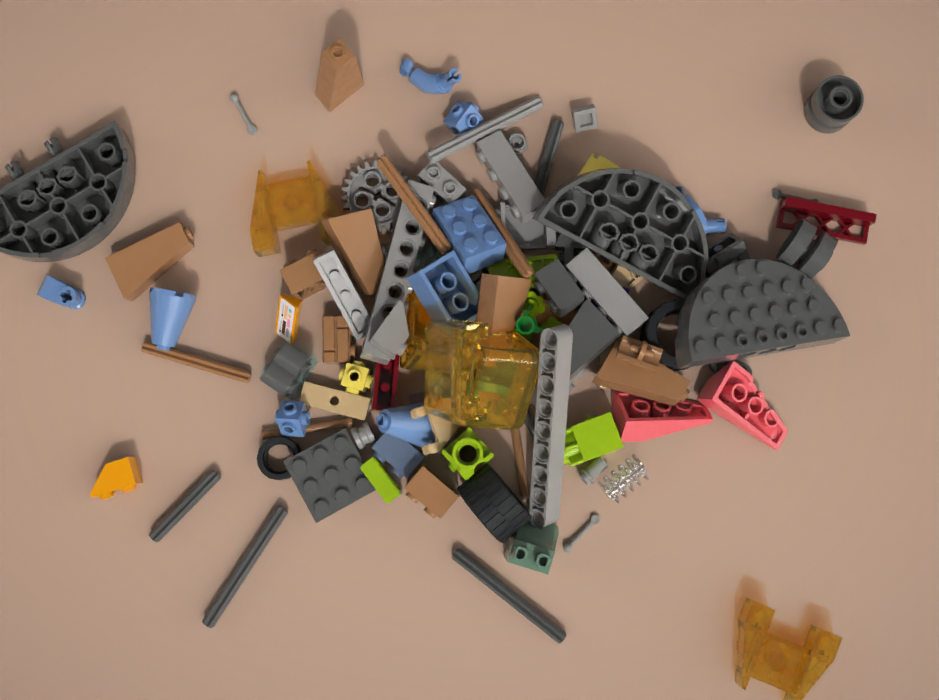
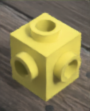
M354 360L353 364L347 363L346 367L341 368L339 380L341 385L346 387L345 392L358 395L359 391L366 393L367 388L371 387L373 375H371L372 371L366 368V363ZM353 373L359 374L358 380H351Z

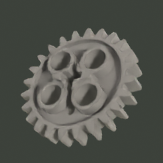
M374 160L371 167L368 162H365V169L357 166V174L350 171L352 180H344L348 187H342L341 190L347 195L342 196L341 201L348 203L342 206L343 210H350L348 213L371 208L378 233L381 234L383 227L390 232V225L393 224L395 226L402 199L398 194L393 197L387 194L388 189L393 187L377 166V161ZM399 169L398 172L402 175V169ZM408 176L403 177L406 182L408 181ZM370 178H375L379 181L376 186L371 187L367 185V181ZM362 187L366 189L368 192L360 191L359 189ZM380 193L382 199L378 198L377 201H375L373 195L377 196ZM364 197L369 201L365 206L357 205L359 198ZM386 201H388V202H390V203H395L396 206L393 207V206H391L389 203H387ZM384 207L389 210V213L386 216H379L376 213L377 210Z

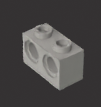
M430 162L418 174L420 183L435 187L433 195L444 205L467 196L466 188L438 162Z

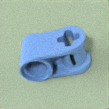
M47 274L37 293L38 296L71 309H80L86 301L85 294L81 290Z

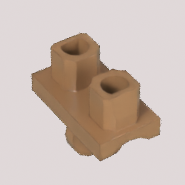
M623 335L615 359L656 372L663 349L650 345L647 341L643 340L641 342Z

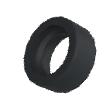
M282 436L272 437L261 445L257 454V464L262 474L274 480L291 478L288 470L277 472L271 469L267 463V454L275 445L287 446L293 455L302 451L298 443L291 438Z

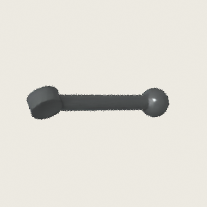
M775 190L772 193L774 199L785 198L788 196L808 201L819 202L818 199L810 200L797 196L783 194L780 190Z

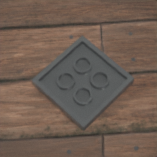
M346 428L283 461L316 523L376 490L360 469L364 462Z

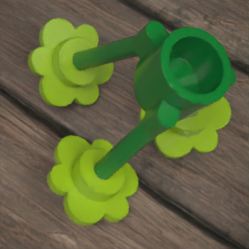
M529 291L522 310L523 316L516 322L514 337L524 342H529L532 339V332L542 333L546 328L563 323L558 322L555 317H549L547 323H542L541 327L537 326L535 317L538 313H543L546 306L543 303V296H537L536 292Z

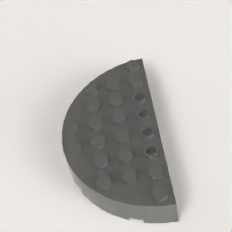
M621 168L598 169L583 173L555 189L543 201L532 219L681 299H687L696 286L707 278L705 274L706 265L709 260L708 245L702 223L696 211L692 209L680 191L653 174L640 170Z
M747 259L729 264L697 285L689 294L681 308L676 324L678 331L677 338H675V354L678 369L834 344L849 337L850 333L835 303L810 277L789 265L777 261Z

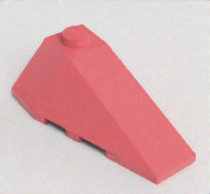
M730 361L706 381L697 400L712 412L774 450H778L788 430L775 410L770 409L764 400L765 395L757 389L751 374L735 361Z
M617 390L612 392L613 420L622 442L645 441L712 423L713 421L708 408L699 402L684 400V402L679 401L675 406Z

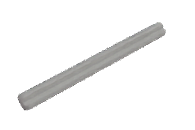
M535 97L428 150L427 158L431 163H435L542 109L543 102L541 98Z

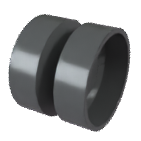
M836 75L825 79L805 102L804 116L807 123L820 133L830 134L840 131L861 111L864 103L862 89L856 81L847 76Z
M803 218L782 244L776 259L789 266L800 259L797 270L812 279L829 262L838 239L824 231L813 240L817 226Z

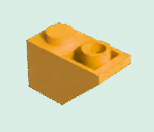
M125 457L105 464L90 492L91 498L100 497L101 501L114 497L113 492L122 490V493L136 490V485L143 483L136 458Z

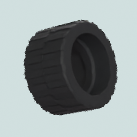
M686 299L670 300L654 309L648 315V320L641 327L640 341L644 340L650 345L661 348L656 336L658 324L669 315H679ZM663 350L659 363L673 371L688 369H678L676 357L667 354Z
M485 464L457 488L458 493L471 511L501 543L532 518L525 506L489 464Z

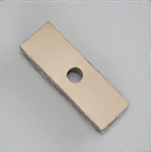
M304 381L299 401L305 402L306 406L365 421L371 399ZM334 397H337L339 399V403L334 406L332 404V399Z

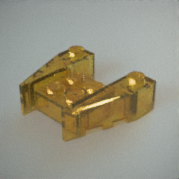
M310 160L306 161L309 176L268 184L267 176L262 170L258 171L250 224L253 251L258 257L281 253L277 231L317 223L324 244L333 243L322 224V219L341 214Z
M746 597L738 618V656L735 683L746 690L749 679L752 677L785 691L783 700H802L835 660L842 637L811 624L804 645L794 643L768 632L775 609Z

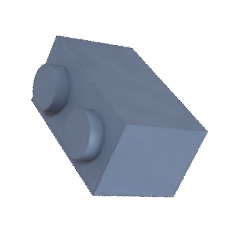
M385 433L372 446V449L375 450L373 455L382 463L385 461L393 466L390 470L399 478H402V476L408 478L425 459V456L410 443Z

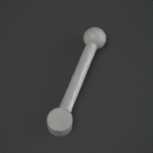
M235 93L231 94L230 100L236 104L247 124L248 133L255 135L257 129L250 123L238 101V95Z
M591 516L590 522L570 543L564 545L563 549L565 552H571L572 546L592 525L599 523V516Z

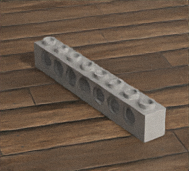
M408 180L407 184L427 212L429 209H433L436 201V196L433 195L435 187ZM402 200L360 354L362 359L387 365L391 358L369 342L385 320L383 312H391L399 300L404 304L406 315L409 302L405 301L407 293L411 294L413 290L407 277L411 276L413 272H417L420 259L416 257L418 250H423L426 239L422 237L423 228ZM405 227H414L416 233H409ZM407 247L411 254H403L400 248ZM394 269H403L405 276L396 275ZM391 289L397 290L400 297L392 298L388 291Z

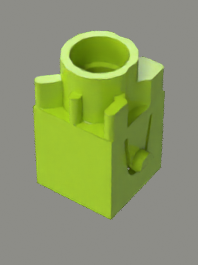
M611 412L594 417V415L584 416L586 421L566 428L563 465L575 466L624 447Z
M470 427L442 450V454L450 462L448 467L453 473L457 470L465 480H468L474 474L477 464L481 462L487 463L495 456ZM465 445L473 446L477 452L474 461L469 463L462 461L459 457V451Z

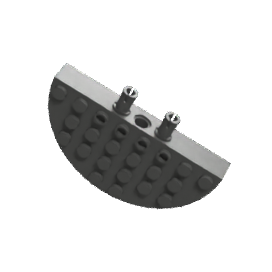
M115 121L65 151L57 138H50L49 140L52 144L46 141L44 146L48 149L52 158L26 174L18 161H11L12 167L6 164L5 169L13 181L0 189V252L31 262L66 260L92 249L116 228L123 218L133 194L135 160L130 141L124 129Z

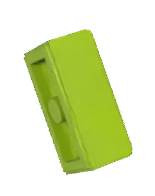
M372 457L361 465L360 469L385 503H390L402 494L400 487L376 457Z

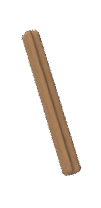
M387 156L380 158L377 161V166L442 255L449 252L452 245Z
M478 188L473 189L470 192V196H475L507 243L506 254L521 277L525 279L530 278L534 274L533 268L483 191Z
M144 341L141 351L244 383H248L251 378L250 371L170 348V351L156 349V344H152L149 341Z

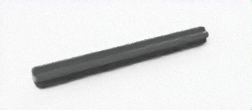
M277 506L202 620L205 626L209 628L214 627L288 514L284 507Z
M458 548L454 552L452 559L557 643L563 642L566 638V633L464 551Z

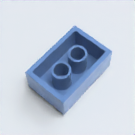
M474 195L433 209L432 219L452 245L449 252L455 251L468 274L504 260L507 243Z
M454 250L407 277L442 338L457 333L477 319L480 294Z

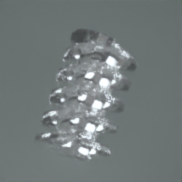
M632 454L633 461L630 459L625 460L626 467L621 464L617 466L619 473L614 470L610 471L612 479L607 476L603 477L605 485L599 481L597 482L598 486L610 500L619 503L618 494L626 498V488L632 492L634 491L632 483L641 486L640 477L646 480L649 479L645 466L634 454Z

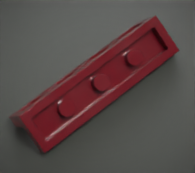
M787 196L780 202L776 228L792 231L803 218L806 219L810 216L815 217L820 224L815 235L818 236L825 231L838 240L865 245L867 244L869 226L876 222L877 214ZM785 212L793 213L798 221L794 224L783 223ZM830 221H836L842 230L838 233H833L826 224ZM853 225L861 226V238L854 237L848 228Z

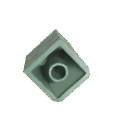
M529 520L509 537L504 558L509 563L548 575L559 535L558 527L552 523L544 528L536 529Z

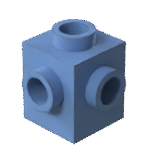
M458 101L452 106L443 123L458 136L479 126L484 118L479 114V108L472 102Z
M281 402L279 410H276L275 422L278 423L282 436H305L310 423V412L307 411L305 402Z

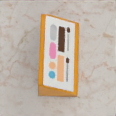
M280 294L275 333L293 345L298 335L303 299Z

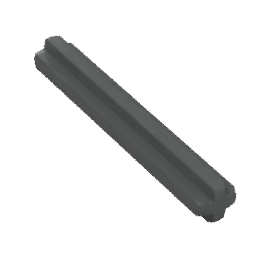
M553 120L535 180V185L542 196L545 192L564 127V122L560 120Z
M210 470L149 533L150 538L155 542H159L221 479L220 474L215 470Z

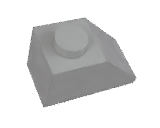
M398 301L369 342L391 359L396 354L401 356L408 347L405 341L409 337L403 302Z

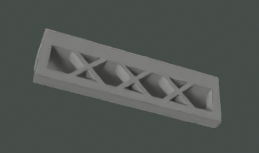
M330 245L326 247V252L312 260L356 340H359L366 336L371 316L334 247Z

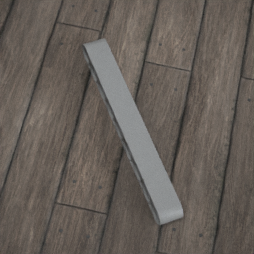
M566 324L544 329L540 338L529 513L532 516L530 523L536 529L544 528L556 522L560 516L573 343L572 330Z

